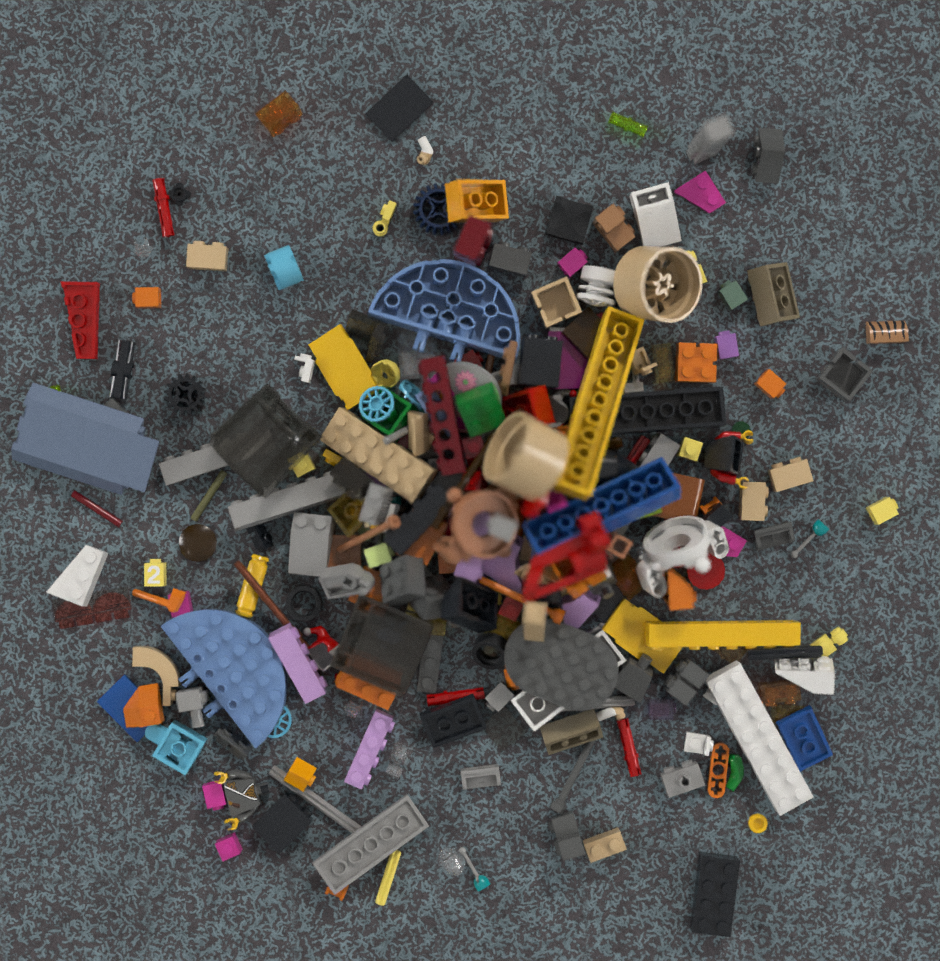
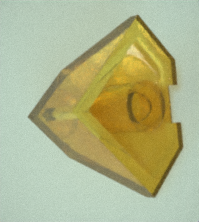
M356 484L352 485L327 509L348 538L363 526V521L358 519L366 497Z

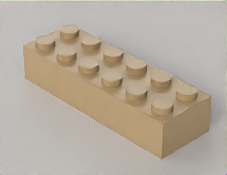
M339 407L319 440L411 503H414L419 498L422 499L425 491L439 471L418 456H413L412 452L396 441L388 445L384 444L383 439L387 435L346 408Z

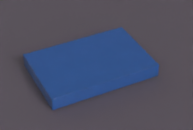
M124 674L97 703L138 742L145 735L148 726L126 728L123 708L138 687Z
M810 705L775 722L799 771L833 755Z

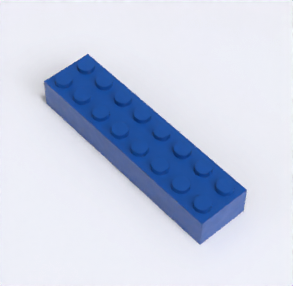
M660 457L593 489L592 496L587 501L574 498L566 502L567 506L550 514L547 511L522 523L524 536L534 554L538 555L581 534L577 519L595 511L599 514L603 529L608 534L680 499L681 486L663 457Z

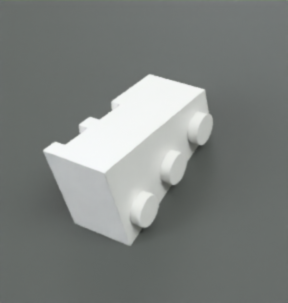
M85 545L46 593L87 607L108 553Z

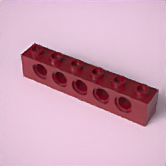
M445 355L421 359V364H418L419 375H423L424 383L421 385L423 395L427 394L428 399L425 407L427 414L431 415L432 421L429 422L430 432L435 435L433 448L434 452H438L439 460H436L437 469L442 471V476L465 472L467 470ZM431 372L438 373V382L430 380L429 374ZM435 391L443 394L442 401L434 400L433 393ZM440 410L444 411L447 414L446 420H439L437 412ZM448 430L451 437L445 440L440 436V432ZM451 449L454 452V457L446 458L444 450Z

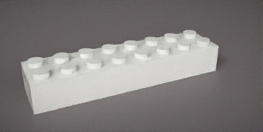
M735 660L710 674L705 683L776 812L781 816L812 799L813 795L741 663Z

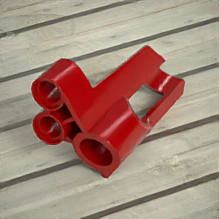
M597 511L577 519L581 534L532 557L522 600L526 603L607 571L605 548L611 546V542L607 532L603 529V524ZM566 558L571 559L573 567L567 576L538 589L544 567Z

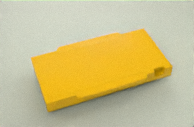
M339 324L308 344L317 358L315 361L334 394L344 401L347 410L359 404L362 394L367 389L378 386L372 376L371 369L342 324Z
M625 598L622 599L602 627L603 631L615 639L616 644L637 659H640L642 654L650 656L652 658L650 664L663 674L680 652V650H670V647H663V650H651V647L645 645V622H657L660 620L644 608H637Z

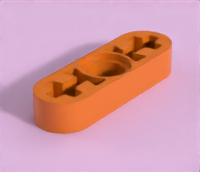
M716 742L710 755L707 792L713 798H720L725 793L729 748L723 742ZM719 746H722V749L725 750V753L721 754V760L725 759L724 763L714 761V758L718 759V753L715 750L719 749ZM715 765H722L723 772L720 775L713 773ZM712 777L722 779V782L718 780V787L721 788V791H717V794H714V791L711 790V787H715V780H711Z

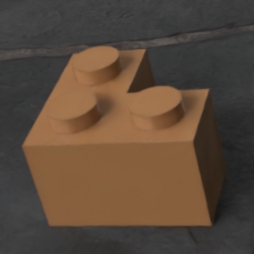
M612 204L595 217L592 224L615 253H617L636 236L632 226L629 223L627 225L624 223L625 213L622 208Z

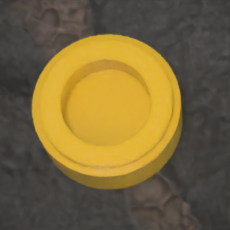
M756 813L750 816L748 826L754 833H762L766 830L768 822L762 814Z

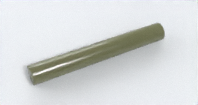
M223 470L219 472L192 514V520L198 521L228 473Z

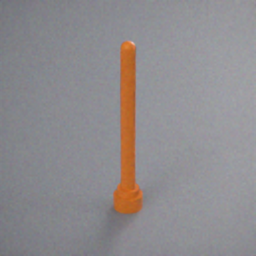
M482 576L481 580L478 579L480 584L525 604V601L521 599L522 594ZM548 607L547 615L550 616L554 623L560 625L566 611L561 608L552 609Z

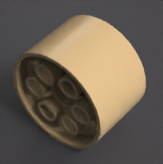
M639 246L628 251L619 261L614 273V295L618 305L626 313L645 320L677 322L686 318L699 301L702 291L701 271L694 257L683 249Z
M524 412L514 413L501 424L489 444L483 463L484 476L491 482L528 501L539 500L551 490L563 471L569 450L568 439L564 434Z

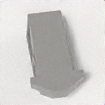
M354 563L325 568L319 577V581L328 599L356 594L364 596L375 585V579L372 574Z

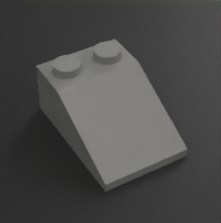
M294 512L290 536L289 574L320 577L323 570L328 568L335 521L332 516Z

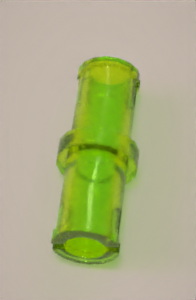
M614 111L608 122L623 128L625 132L630 131L644 137L648 128L647 125L634 121L632 117L629 116L627 118Z

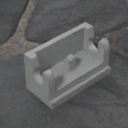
M499 764L461 768L463 790L501 785Z

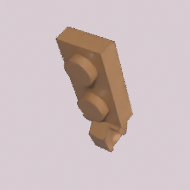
M510 341L509 347H505L503 353L506 363L501 365L499 375L503 376V378L497 381L503 395H508L518 346V343L515 341Z

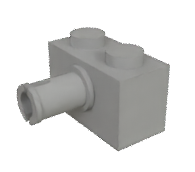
M204 685L184 688L176 692L178 711H190L192 728L205 726L201 709L210 700L208 689H205Z
M692 759L686 760L681 763L682 766L676 768L668 766L663 769L664 772L660 773L669 798L705 786L696 761L693 762Z

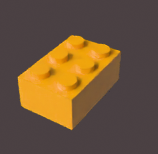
M458 179L445 184L449 223H464L467 221L469 214L486 222H499L509 219L505 180Z

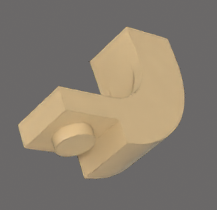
M134 646L132 667H149L155 670L163 682V706H171L173 701H176L177 692L173 687L181 685L178 679L180 673L176 664L166 653L157 648Z

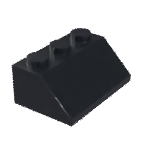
M458 577L442 599L441 618L477 633L497 630L498 592L463 577Z

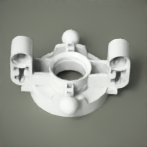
M679 516L660 522L650 529L644 537L643 546L645 553L639 556L641 561L637 565V574L645 591L656 598L663 597L667 592V584L663 573L668 569L681 565L687 568L695 566L698 572L705 573L710 569V561L706 558L708 553L718 559L724 558L727 555L729 546L724 530L711 521H704L694 516ZM686 545L685 547H683V548H681V549L673 550V549H675V548H677V547Z

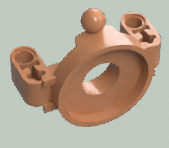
M493 482L486 490L468 492L463 496L458 488L448 490V500L451 503H455L452 508L453 516L451 523L453 536H442L432 547L445 562L454 565L462 559L467 562L472 556L482 559L497 556L507 558L512 553L511 545L516 538L518 526L509 543L488 533L484 536L476 535L472 528V522L475 515L482 511H486L491 516L496 511L518 522L516 509L519 505L516 502L519 496Z

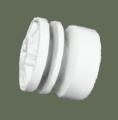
M584 265L580 279L588 282V285L578 286L580 291L586 293H577L576 299L596 307H615L616 301L608 298H615L614 291L610 290V287L613 288L615 271Z

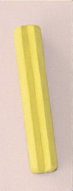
M398 850L389 856L375 903L384 906L401 856V852Z

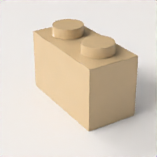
M193 241V244H188L186 261L188 269L227 271L228 248L224 246V243L212 242V245H205L203 241Z
M801 457L790 459V463L783 465L782 462L771 465L772 469L767 470L774 492L813 482L808 460H801Z
M740 482L742 486L748 488L745 490L740 489L739 520L764 521L765 517L768 516V506H765V498H768L769 488L766 486V483Z
M619 828L583 840L590 863L627 850Z

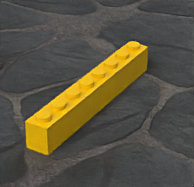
M796 620L645 622V645L651 647V650H663V647H670V650H681V647H689L690 650H700V647L718 650L719 646H726V649L731 650L738 649V646H745V649H757V646H764V648H775V646L794 647L801 645V622Z

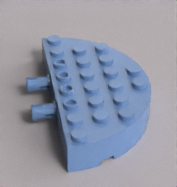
M448 259L427 260L404 268L391 277L381 290L378 291L368 311V318L416 332L417 336L412 347L415 351H417L419 344H421L419 352H424L428 337L453 343L454 347L449 358L451 362H454L456 355H458L456 362H461L465 348L504 359V349L509 347L510 341L518 343L515 362L518 356L520 346L519 320L510 297L502 286L488 276L486 272L465 262Z
M201 609L188 612L161 625V628L192 668L178 678L180 683L188 678L182 684L187 688L197 678H201L215 696V700L204 707L202 711L206 713L212 709L206 714L210 719L221 708L225 709L252 745L257 748L277 725L285 707L288 688L287 672L272 646L267 632L250 619L221 609Z

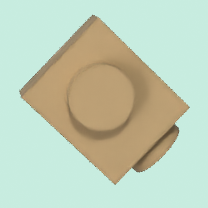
M644 346L636 349L630 367L633 375L641 373L644 376L653 372L652 368L657 366V362L651 364Z

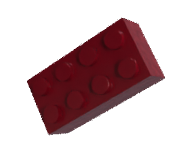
M469 214L454 249V260L465 262L474 267H480L484 259L485 248L488 249L492 240L493 230H491V223Z

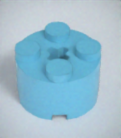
M289 245L264 255L278 290L304 280Z

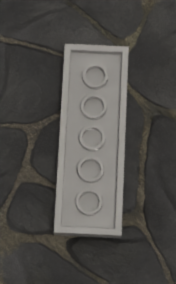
M406 794L312 863L335 895L428 828L429 825Z

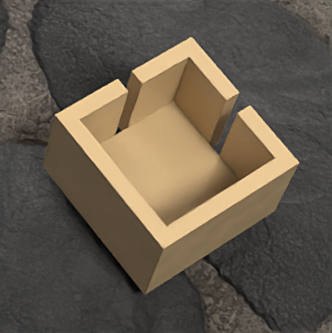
M567 277L531 292V297L537 310L541 308L539 315L545 329L563 321L562 318L566 321L582 313Z

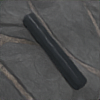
M822 646L747 650L748 660L821 657L823 655Z

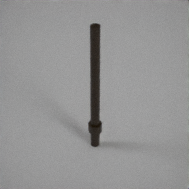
M494 429L456 488L460 489L461 492H463L483 462L489 444L498 429ZM447 500L445 505H442L438 510L439 514L431 524V527L438 530L444 519L448 518L451 514V509L455 503Z

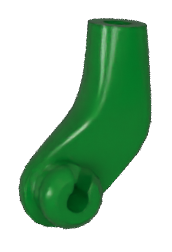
M730 754L728 760L731 773L726 787L732 792L735 791L744 778L743 761L738 754Z

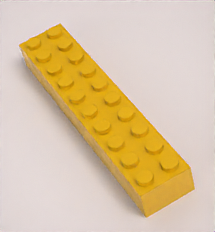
M610 306L603 313L565 434L569 444L567 460L560 477L551 488L552 490L583 501H587L592 496L645 319Z

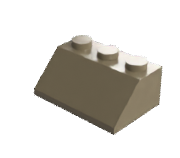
M787 262L769 264L747 270L748 281L753 294L752 299L755 303L760 327L800 318Z

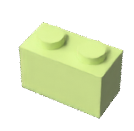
M386 542L364 549L369 568L388 563L395 556V551Z

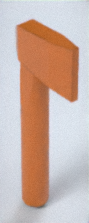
M173 588L168 600L138 589L132 591L133 596L168 608V611L173 613L179 610L187 593Z

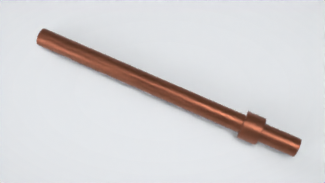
M237 560L233 564L281 624L284 626L291 623L242 562ZM298 629L300 633L299 639L301 643H305L306 646L309 647L310 645L305 641V639L302 637L303 634Z

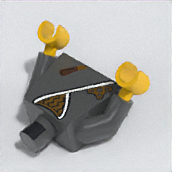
M240 769L229 770L224 773L216 771L214 775L221 776L220 780L214 782L223 784L230 815L234 817L226 819L224 823L231 821L232 827L227 830H235L238 825L249 820L259 810V805L262 803L261 795L271 793L269 783L257 784L256 776H251L249 772Z

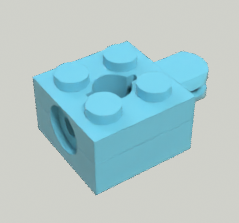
M177 720L171 722L168 728L161 724L148 726L145 731L146 738L158 745L152 756L184 775L190 771L208 740L205 736Z

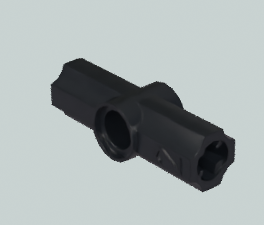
M118 340L116 358L113 360L111 367L112 383L109 397L127 399L129 382L133 377L131 371L134 368L135 342Z

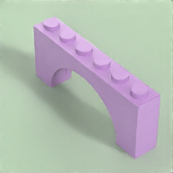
M517 534L511 545L512 553L507 558L497 556L489 558L488 561L484 560L481 568H484L483 573L486 576L492 577L497 583L521 594V586L526 583V580L515 575L514 571L521 567L519 563V550L523 545L524 539ZM590 590L577 599H574L571 595H564L562 597L563 610L566 611L564 615L565 624L578 629L599 606L601 597L598 594L593 595Z

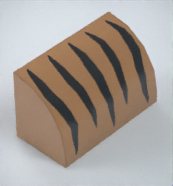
M904 320L866 322V344L905 343L909 341L908 328Z

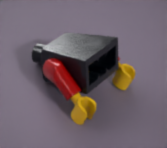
M750 430L745 431L743 434L733 431L722 432L714 440L706 443V452H700L698 462L704 463V467L710 470V474L720 482L731 485L738 484L740 489H747L748 487L742 486L740 482L743 480L749 482V479L747 477L738 479L737 476H740L743 442L745 444H752L753 439H747L746 436H753V432Z

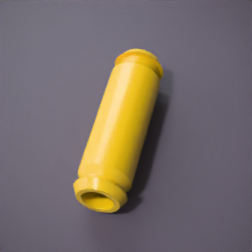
M253 554L247 570L262 587L269 559L262 555ZM245 578L237 602L238 609L235 611L237 615L251 618L253 616L252 613L256 609L259 596Z

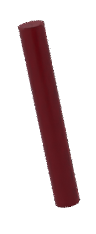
M76 490L71 494L72 498L117 527H120L123 523L122 520Z

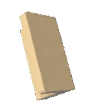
M410 411L408 412L409 450H412V455L416 457L429 451L428 414Z

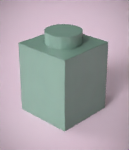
M730 280L720 285L721 290L717 292L729 311L748 300L736 280L732 283Z

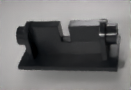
M264 523L246 528L248 534L255 532L256 535L251 537L255 549H258L259 552L274 546L272 535L267 532Z

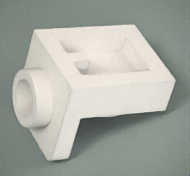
M301 353L300 357L295 356L294 358L296 361L305 363L300 368L299 377H302V382L310 383L315 361L311 359L312 356Z
M686 732L684 751L709 756V751H713L714 745L711 736Z

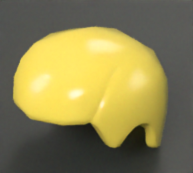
M380 360L371 367L372 376L378 386L383 385L386 388H392L400 381V369L391 360ZM383 372L387 374L388 379L383 377Z

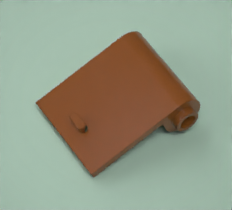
M673 473L681 486V498L661 507L662 513L651 516L665 519L679 516L697 517L705 479Z

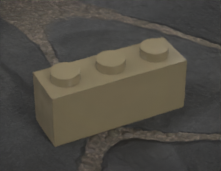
M594 709L586 710L573 716H567L540 727L548 755L603 738Z

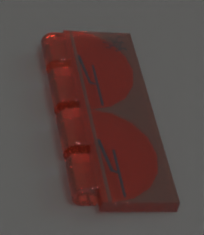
M128 587L93 592L87 607L77 605L62 598L52 599L55 622H59L60 629L75 627L73 619H76L77 626L93 624L92 616H95L96 623L111 621V613L113 612L115 620L129 618L128 610L132 609Z

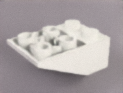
M669 182L631 192L629 198L642 245L662 247L680 242L681 235Z
M821 656L817 658L774 659L776 674L814 694H834L835 670L831 658Z

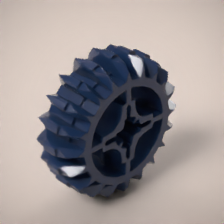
M434 183L433 190H431L429 185L426 186L428 192L426 193L424 190H421L420 193L423 197L416 196V200L420 203H413V207L419 208L414 210L413 214L420 215L415 218V221H423L419 227L422 229L426 225V233H429L431 228L433 229V235L437 234V230H440L441 236L444 235L443 229L451 233L450 226L454 229H457L458 226L456 223L448 222L446 199L436 201L434 198H431V196L437 194L446 196L445 184L442 183L441 189H438L437 183ZM425 201H427L432 208L431 212L426 218L423 214V205ZM435 206H443V213H434ZM437 217H440L444 221H446V223L434 224L431 223V221Z

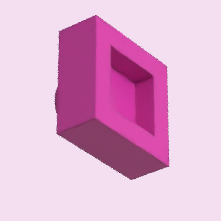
M550 491V496L545 506L549 514L567 506L561 492Z

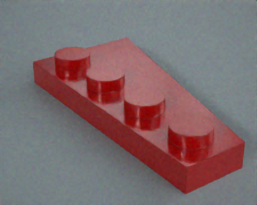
M60 281L65 294L64 301L68 309V321L72 328L71 335L76 359L98 360L100 283Z

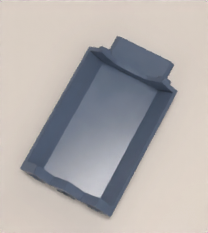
M36 383L32 384L25 397L24 405L26 407L24 414L19 419L17 431H19L18 437L13 442L11 448L12 460L120 495L128 488L145 492L159 441L144 436L146 427H144L143 418Z

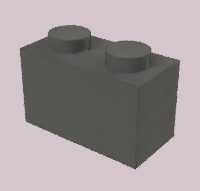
M499 241V244L494 243L489 268L526 277L532 252H528V248L518 246L516 249L510 247L509 243Z

